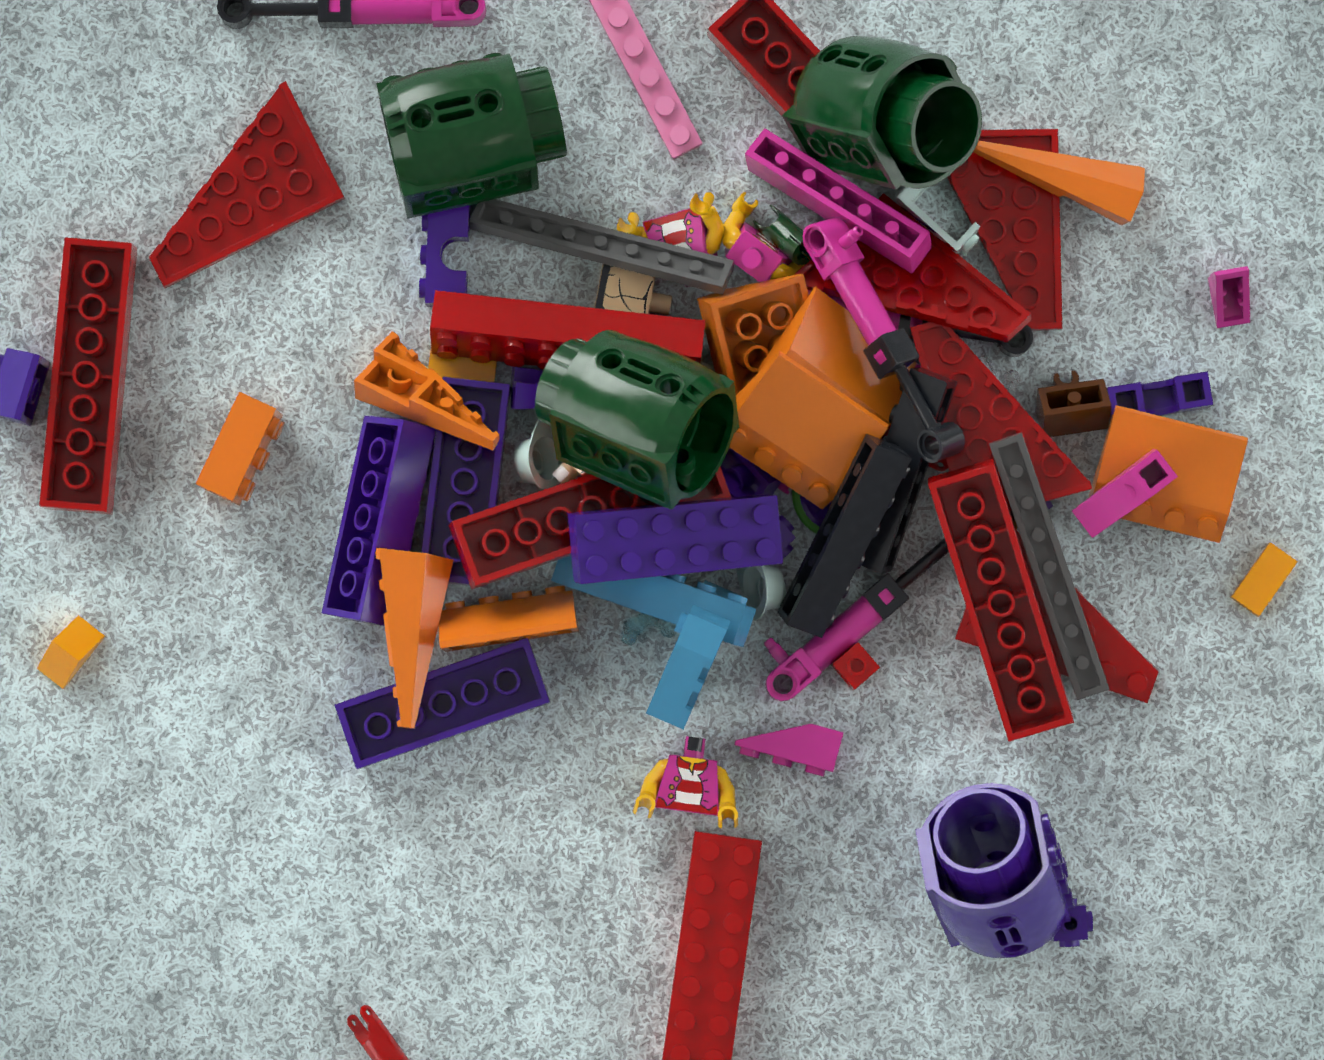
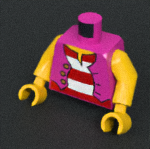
M706 192L703 201L695 193L690 201V208L642 222L643 226H638V214L630 212L627 219L631 225L626 224L622 218H619L617 230L718 256L717 251L721 246L725 226L716 208L712 206L714 195L711 192Z
M743 192L733 203L732 212L724 223L725 231L722 243L726 247L725 257L734 260L735 265L758 282L794 275L804 265H796L757 229L745 221V218L749 217L758 206V200H755L752 205L748 204L744 200L746 192Z
M686 736L683 756L669 755L668 759H661L644 778L639 797H637L633 807L635 815L639 807H646L649 810L647 817L649 819L652 817L656 807L718 816L719 828H722V821L725 818L733 819L734 828L738 826L735 789L726 769L718 766L715 760L703 759L706 739Z

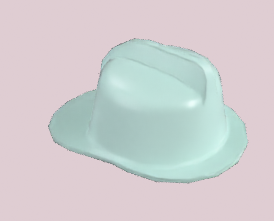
M538 419L532 436L521 442L515 449V480L519 483L536 484L541 490L557 485L558 480L552 473L563 462L556 459L551 427Z
M773 565L736 568L743 597L748 598L746 605L756 608L754 621L759 620L765 611L780 607L786 595L785 582L780 569Z

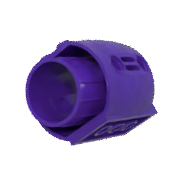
M997 783L968 786L943 799L930 812L922 828L915 829L925 889L951 947L962 945L976 954L991 958L1018 957L1033 952L1045 945L1058 933L1064 923L1071 921L1069 909L1075 908L1071 888L1068 887L1067 883L1069 875L1065 858L1062 856L1060 844L1057 843L1049 814H1042L1038 802L1026 792L1009 785ZM984 862L993 863L986 868H977Z

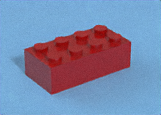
M738 0L707 31V37L781 116L794 104L796 86L804 68L820 52L813 42L773 0Z

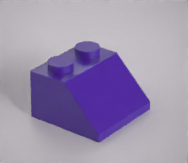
M10 348L6 349L5 355L0 354V418L27 426L32 425L51 362L40 355Z

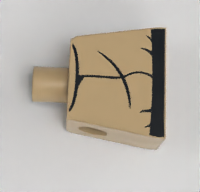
M602 264L594 308L644 314L652 312L669 316L672 296L653 292L655 277Z

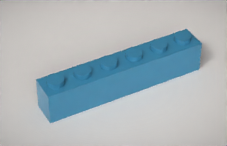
M571 555L557 561L551 579L552 582L675 625L682 612L689 614L692 605L698 606L730 620L731 622L722 641L744 647L756 612V608L746 605L748 598L728 592L727 598L715 594L716 587L698 581L695 588L685 584L687 577L678 574L667 575L666 577L657 576L579 584L573 580Z

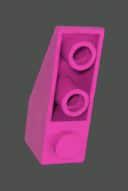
M1152 449L1074 508L1072 512L1093 538L1151 498L1178 476L1157 449Z
M806 724L735 740L734 745L741 747L739 754L759 759L760 753L773 756L772 763L790 768L793 762L806 765L805 772L824 777L825 771L833 772L844 732L814 724Z

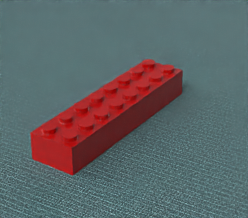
M64 238L39 506L44 509L113 515L137 248L133 243Z
M435 290L430 323L431 354H437L438 357L448 360L456 359L457 357L471 358L472 361L477 363H489L491 360L499 361L512 367H521L524 364L535 365L544 370L554 352L566 341L578 338L588 342L602 331L615 330L629 337L670 349L701 364L705 320Z
M994 458L929 477L928 486L1008 742L1074 723L1070 703Z
M721 467L702 491L693 497L680 499L679 502L731 497ZM588 474L454 520L449 524V528L472 590L570 556L568 513L656 505V503Z
M694 831L662 1060H732L762 847L761 840Z

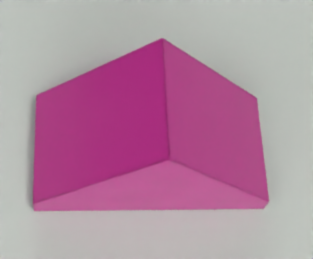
M1248 266L1213 272L1208 277L1217 328L1250 323Z

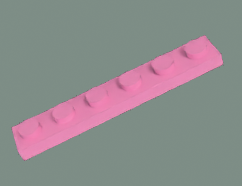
M589 0L672 159L674 160L701 146L703 143L628 0Z

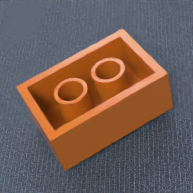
M239 392L196 481V485L239 506L242 500L248 501L256 483L252 482L257 469L262 471L269 459L270 453L266 449L271 439L276 441L285 424V422L281 421L283 415L276 408Z

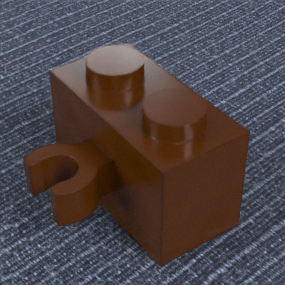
M1071 371V382L1064 383L1060 380L1059 374L1054 373L1053 386L1037 389L1035 412L1040 427L1049 437L1109 428L1111 403L1104 378L1079 382L1078 373Z

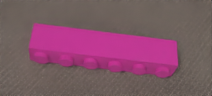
M764 128L746 151L745 158L748 171L826 220L840 218L847 224L849 230L856 226L861 227L863 235L859 237V241L911 274L930 251L931 238L928 230Z

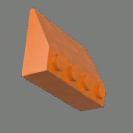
M801 273L725 289L723 295L713 293L697 298L702 320H705V333L715 373L725 375L734 381L736 395L758 373L757 369L809 296L804 274Z
M814 287L757 369L759 372L781 351L889 424L888 428L891 425L889 423L891 410L895 404L899 403L902 395L900 382L896 375L878 379L863 352L868 345L850 312L817 287ZM914 361L907 369L910 371V368H915L917 362Z
M779 351L736 395L739 428L734 433L729 448L823 509L834 499L865 435L869 434L881 439L887 431L889 424Z
M1116 405L1091 484L1092 489H1090L1089 497L1149 451L1157 449L1178 477L1120 519L1220 543L1230 513L1248 438Z
M562 585L545 588L546 594L532 596V591L530 590L512 593V600L499 601L498 596L478 598L479 605L465 606V601L445 603L446 610H442L439 621L440 649L450 652L515 642L525 638L535 639L579 632L573 591H566L565 586Z

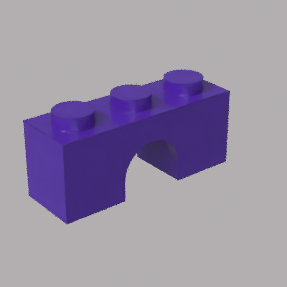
M470 205L422 215V231L427 232V245H421L420 265H426V278H420L419 298H425L426 307H433L435 290L467 294V271L452 270L446 267L442 262V254L444 249L453 242H469Z
M1208 371L1175 376L1171 379L1141 384V382L1107 387L1111 403L1109 424L1116 405L1158 416L1208 409L1213 405Z

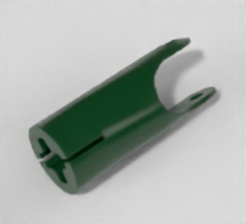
M769 205L778 216V219L770 226L762 227L753 220L757 230L796 265H804L810 262L807 257L810 259L811 257L803 244L802 236L804 231L775 206Z

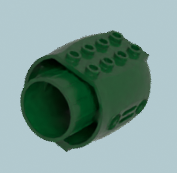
M868 36L841 38L818 52L806 65L798 80L794 104L782 115L802 152L837 174L895 190L900 186L913 189L926 188L947 178L971 156L978 143L982 128V112L979 101L971 88L962 83L956 72L957 67L952 59L912 44Z
M491 53L485 55L482 59L460 60L449 65L424 68L403 77L401 75H393L383 79V82L376 83L407 219L539 189L537 163L562 158L567 155L561 115L548 68L543 66L516 72L510 53L504 55L501 53Z
M615 330L602 331L588 342L576 338L563 343L546 364L536 391V415L539 421L551 427L557 460L670 510L676 506L680 499L693 497L708 485L720 468L733 435L739 428L733 380L725 375L717 374L675 351L651 342L629 337Z

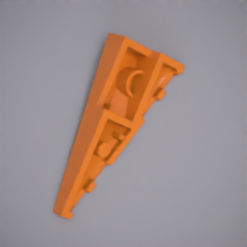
M979 140L973 151L977 155L1058 197L1064 195L1119 225L1131 222L1144 193L1145 168L1140 166Z
M391 332L373 350L374 360L354 380L355 399L490 450H494L500 439L499 433L497 431L492 432L482 422V417L476 411L472 412L463 403V398L432 368L428 369L418 360V354L413 349L408 350L394 332Z
M376 548V559L380 560L383 578L379 580L380 590L384 591L387 610L383 614L389 665L394 667L396 687L392 688L393 697L398 698L400 713L397 727L415 729L454 560L428 553Z

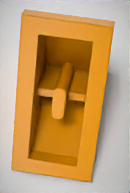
M78 615L52 640L37 669L64 689L101 643L105 635Z

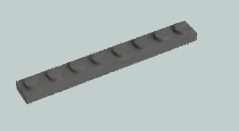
M496 199L477 203L469 220L470 230L722 295L734 270V260Z
M1020 432L991 442L989 446L1076 699L1080 700L1110 690L1023 435Z

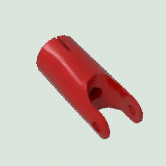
M363 1005L360 1008V1015L368 1025V1030H366L356 1015L348 1016V1026L371 1060H409L382 1020L370 1006Z

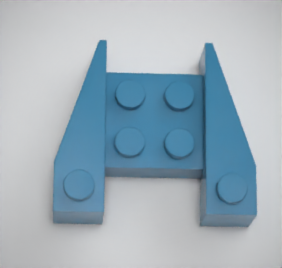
M707 580L703 582L716 587L715 594L727 598L728 592L734 593ZM692 605L689 614L681 613L674 629L680 635L646 714L684 730L729 627L730 620L695 605Z

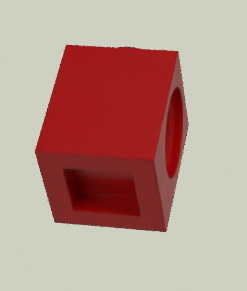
M859 642L831 665L852 690L859 687L880 668Z

